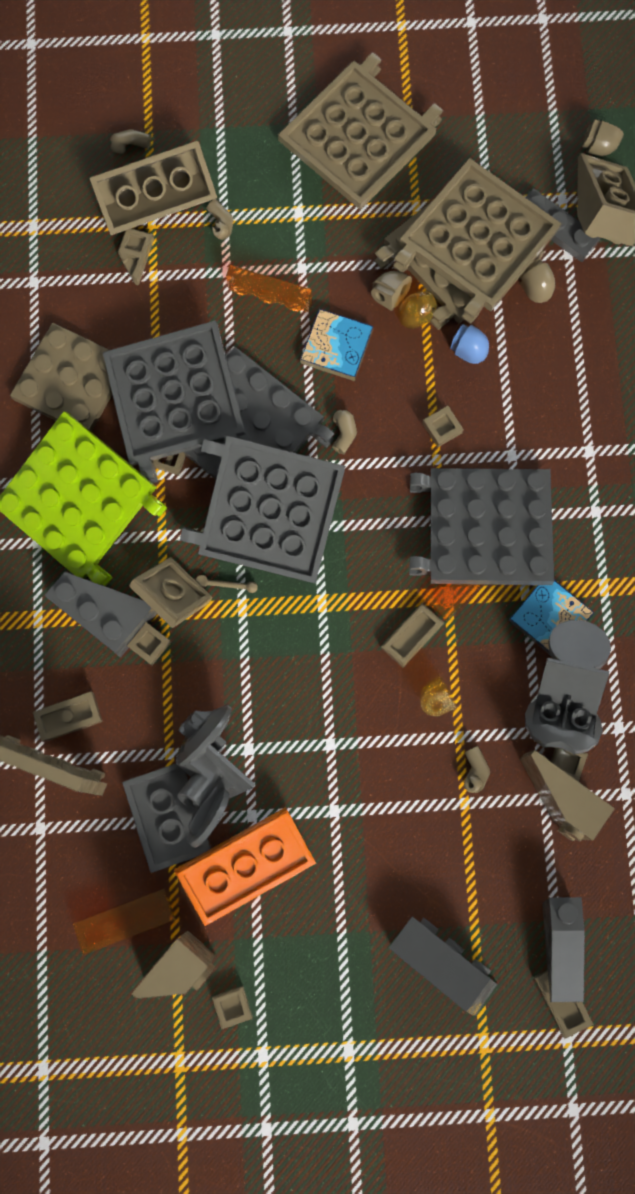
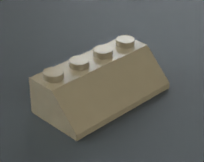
M199 141L89 178L110 235L217 199Z

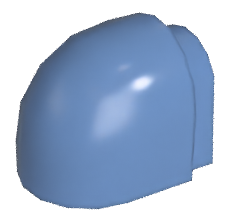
M462 324L452 341L450 349L455 351V355L461 359L477 364L487 358L489 341L485 334L475 326L470 325L467 327Z

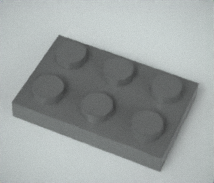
M176 764L122 782L151 873L195 858L211 849L208 837L196 848L190 846L187 842L189 822L196 810L188 808L178 798V793L189 779L187 773Z

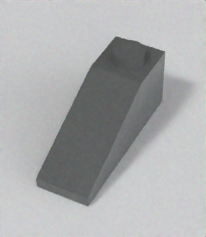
M582 897L548 898L542 905L550 1002H584L585 930Z

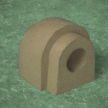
M595 119L587 128L582 147L587 148V153L595 156L609 155L617 149L624 133L620 128Z
M541 259L532 261L520 276L521 286L532 301L543 303L548 301L554 293L555 277L548 263H543Z
M399 271L386 272L373 282L371 295L376 302L392 311L407 295L412 283V277Z

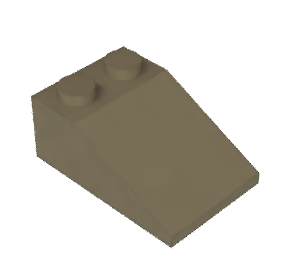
M580 153L578 157L577 216L583 232L589 237L604 238L614 244L634 245L635 182L628 167Z
M533 750L523 754L520 760L553 822L560 826L558 831L571 841L575 839L579 842L581 840L593 841L615 808L537 751Z

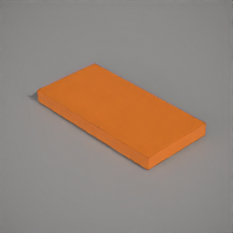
M285 807L177 867L174 871L204 926L311 867L316 862Z

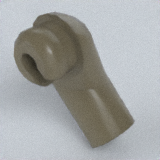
M132 129L121 131L111 136L110 141L112 143L110 149L112 152L120 154L125 152L126 144L149 149L152 136L151 134Z
M214 199L207 206V210L216 218L215 228L212 227V233L218 239L224 240L232 233L234 219L217 199Z
M338 410L333 416V422L339 426L340 435L332 448L344 455L357 436V428L354 416L348 410Z
M479 746L464 752L471 765V769L464 781V787L470 793L482 791L490 775V768Z

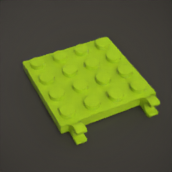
M65 411L0 495L1 513L72 574L83 579L89 577L92 582L105 587L113 577L98 565L102 557L142 506L154 516L158 515L159 517L167 509V506L152 495L157 488L152 482Z

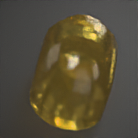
M419 290L405 298L398 310L399 322L404 327L414 329L431 321L433 318L432 314L437 310V304L432 293Z
M440 675L428 681L420 692L422 710L430 716H441L457 708L449 688Z

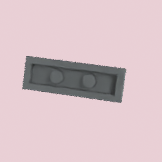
M534 188L526 196L529 201L562 223L551 241L580 262H583L601 238H592L583 232L580 221Z

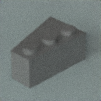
M66 572L61 575L44 595L120 658L128 650L129 647L127 645L146 622L149 624L157 615L143 600Z
M411 917L389 949L463 1010L476 1016L498 985L488 977L491 970L476 958L472 963L461 956L464 949L450 938L446 942L435 935L439 929L424 917L421 922Z

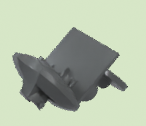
M568 620L558 624L550 634L548 647L553 659L547 658L537 699L529 704L524 718L525 728L528 733L542 747L562 748L576 755L588 752L595 747L603 732L601 719L597 711L609 677V671L600 668L606 664L611 652V646L605 632L595 624L585 620Z
M228 704L213 711H195L186 718L178 729L185 738L177 752L176 765L191 777L178 793V798L185 806L196 810L189 822L187 837L188 844L195 848L201 845L214 830L226 809L229 798L248 791L256 785L218 752L227 743L220 735L230 720L232 708Z

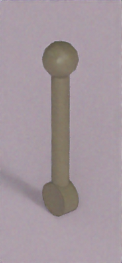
M199 575L196 578V582L203 588L211 585L246 589L250 593H254L258 589L257 583L253 581L246 584L210 580L204 575Z

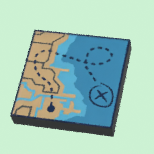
M554 580L553 585H537L508 621L551 656L548 640L553 628L561 622L568 620L588 621L594 612Z

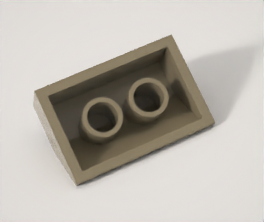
M186 931L172 944L133 991L132 995L136 998L186 994L191 987L197 991L216 967L211 963L216 955L194 935Z

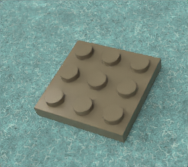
M52 323L10 397L14 401L55 421L64 411L68 412L92 432L113 395L103 352L109 351V349Z

